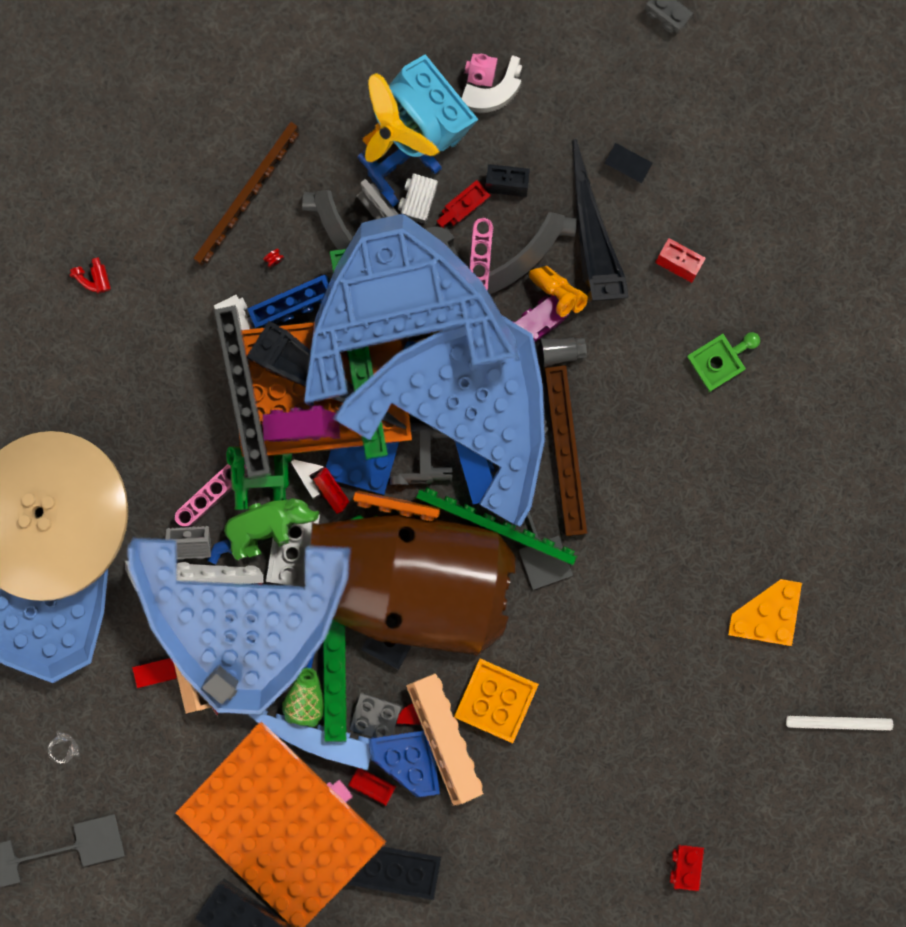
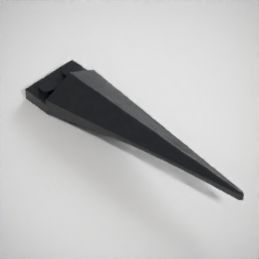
M575 138L572 141L579 239L583 282L586 284L588 302L629 298L626 277L602 221L579 145Z
M268 321L247 355V359L271 373L306 387L311 350L288 331ZM346 380L348 394L333 397L332 399L344 403L354 393L353 385ZM388 412L385 413L383 421L401 429H406V426Z

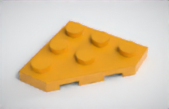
M783 579L774 583L731 614L728 635L792 646L802 583Z

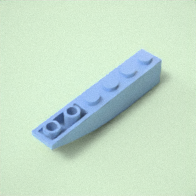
M266 710L260 715L249 714L258 723L262 721L275 735L307 752L325 759L368 770L371 760L369 738L359 736L357 740L350 738V733H347V742H325V726L317 725V728H313L308 725L288 723L285 721L284 715L276 713V717L267 715L268 711Z

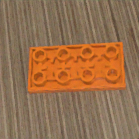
M359 490L355 492L353 499L358 502L357 506L370 508L372 505L379 506L378 510L384 512H391L395 509L400 511V515L412 517L413 514L421 515L420 519L433 521L434 518H437L441 511V508Z

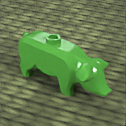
M295 498L272 501L263 505L257 503L249 506L248 511L230 518L225 525V534L231 542V552L236 560L247 558V556L254 558L262 554L258 548V540L273 537L279 547L289 544L288 530L294 523L306 524L316 521L319 517V511H312L308 508L307 503Z

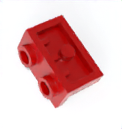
M678 844L677 849H673L672 862H676L675 871L671 870L670 883L673 884L674 889L699 891L704 853L703 847Z

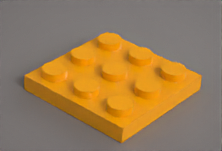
M479 659L454 718L513 743L539 684L483 659Z

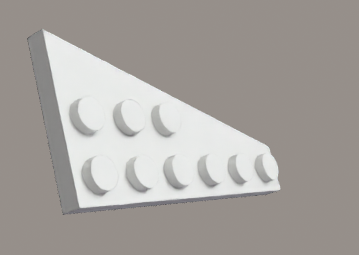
M125 561V570L137 591L129 570V561ZM186 562L177 563V581L237 584L263 583V573L256 566L236 567L197 565Z

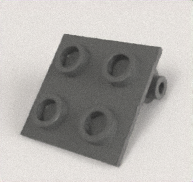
M360 693L349 730L373 738L393 735L401 705L367 695V693Z

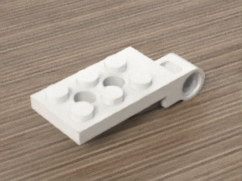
M320 514L318 519L316 521H313V523H319ZM312 522L306 524L294 523L292 527H300L302 534L299 538L294 539L290 536L289 529V544L279 547L274 539L272 540L266 582L304 587L306 547L310 546ZM291 547L298 550V557L294 560H290L286 556L287 550Z

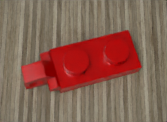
M478 180L445 205V208L441 211L444 215L437 220L439 227L445 228L449 223L453 226L460 223L490 198L489 193Z

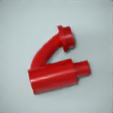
M99 258L91 260L93 267L90 270L94 282H90L83 276L85 270L82 267L70 269V278H75L86 289L97 293L111 290L105 265H101Z

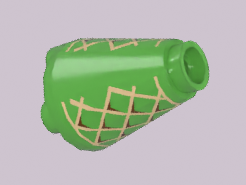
M304 668L283 701L282 711L284 719L288 723L314 727L318 725V721L324 715V700L318 676L313 669Z

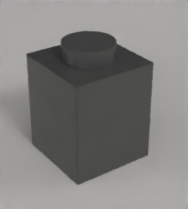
M218 665L205 679L202 688L223 704L226 699L231 700L236 695L238 680Z

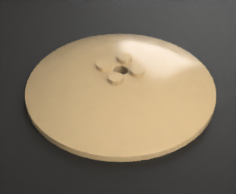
M55 431L38 432L21 437L0 450V588L17 597L35 601L62 599L84 590L108 569L123 542L127 528L128 502L122 478L110 458L93 443L81 437ZM42 507L44 513L41 518L37 519L35 511Z

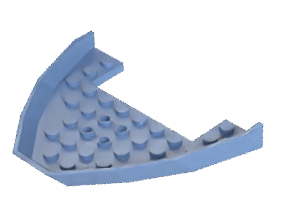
M405 214L361 223L338 262L316 315L304 402L309 406H313L315 401L348 394L340 352L466 325L473 365L479 366L511 358L518 361L519 355L516 340L482 281L442 241Z
M504 316L502 317L516 340L519 355L518 361L511 358L474 366L466 325L444 329L395 355L349 396L332 417V419L370 440L392 403L500 467L479 505L516 526L522 525L531 509L545 442L543 385L533 334Z
M133 538L128 547L129 570L150 627L182 675L217 712L259 715L296 680L325 639L348 577L350 548L307 546L306 587L177 581V540ZM218 665L238 680L236 695L231 700L226 699L223 704L202 688L205 679Z
M108 569L84 590L57 600H28L12 595L0 588V662L51 683L90 664L104 615Z

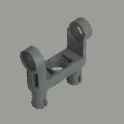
M424 422L410 423L411 433H420V473L390 476V485L431 484L433 480L452 481V474L444 475V473H452V467L433 468L431 466V440L433 438L450 437Z

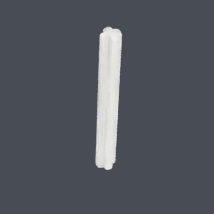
M787 716L786 726L789 728L892 730L893 720L884 718Z

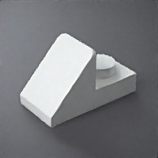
M298 460L291 461L312 498L319 497L321 495L319 493L320 489L310 477L324 469V467Z

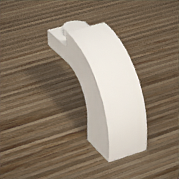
M512 55L506 75L497 86L490 89H481L469 84L466 85L462 100L472 112L485 113L495 111L508 104L515 97L521 86V80L515 78H519L522 70V65H519L520 58Z

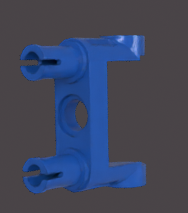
M398 149L382 163H378L377 161H366L365 156L360 153L357 158L367 168L368 176L393 208L399 201L394 195V190L384 177L397 168L396 165H401L411 156ZM424 154L418 157L426 168L429 167L434 174L442 169L434 156Z

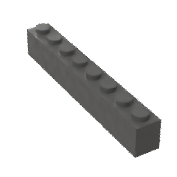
M236 305L214 309L248 478L252 480L271 476L238 309Z

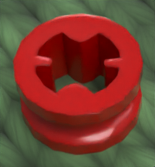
M279 249L273 250L263 258L265 262H268L269 268L274 267L285 258L279 254Z

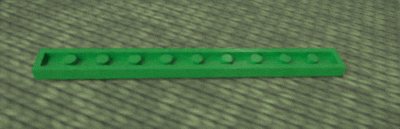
M346 249L330 251L333 273ZM368 346L347 351L354 392L373 376ZM381 420L370 440L362 436L366 460L388 456Z

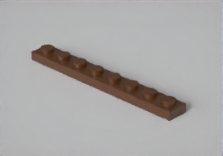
M290 122L194 256L195 262L203 266L204 263L208 264L214 256L213 250L217 245L220 247L227 237L225 233L229 228L232 230L239 221L237 217L240 212H245L251 204L250 198L253 194L257 195L263 187L261 183L265 177H271L275 171L273 167L278 160H283L287 154L285 149L290 143L293 145L298 139L299 129L297 125Z
M566 365L545 368L565 533L566 536L587 534Z

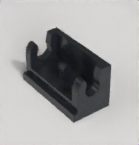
M615 143L605 161V164L640 183L644 181L653 165L649 160Z
M488 164L485 190L488 193L527 197L530 169Z

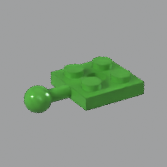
M749 332L744 336L743 342L732 348L724 334H721L689 354L687 358L708 391L711 392L746 370L737 355L747 348H757L760 344V337L755 332ZM714 357H718L722 361V366L718 369L713 368L710 364L711 359Z

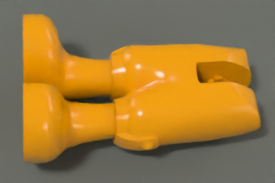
M543 266L532 269L529 272V278L537 287L546 294L555 295L558 298L559 302L556 306V312L559 316L565 317L571 310L579 313L586 306L588 296L581 290L571 286L567 279L561 277L550 267Z

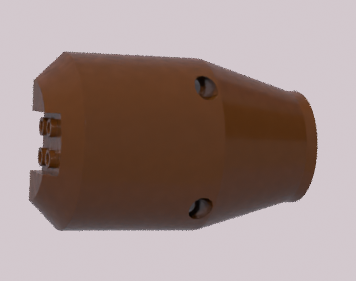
M400 514L321 524L311 523L310 546L350 548L348 577L333 615V621L377 641L476 656L503 636L509 617L502 615V611L506 609L507 599L505 598V593L510 583V577L507 576L508 574H515V555L499 533L484 527L439 520L428 521L420 519V517H409ZM400 530L408 532L409 538L406 542L400 540L398 534ZM305 575L304 587H306V575ZM390 614L396 618V623L392 627L387 626L385 623L387 615Z

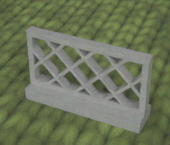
M366 179L361 182L362 192L357 195V198L375 220L399 215L374 183L369 184Z

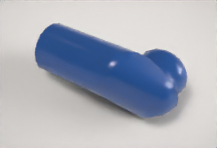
M226 539L215 543L211 550V557H208L207 561L217 564L221 554L226 552L232 554L230 540Z

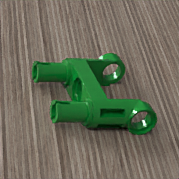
M228 447L226 459L227 463L231 466V488L235 490V510L248 509L247 490H250V488L271 487L273 488V501L286 500V488L289 486L288 463L292 459V454L274 455L275 475L250 480L248 476H245L244 456H242L240 447Z

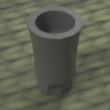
M582 337L539 338V350L543 368L586 357L587 348L585 339Z

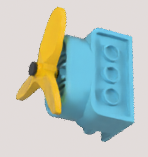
M426 54L405 65L389 86L385 79L377 73L369 78L370 98L375 116L381 126L380 130L373 135L366 147L365 159L368 162L376 161L389 150L393 142L402 152L409 156L420 157L424 154L434 156L439 151L447 149L450 145L453 148L478 121V118Z

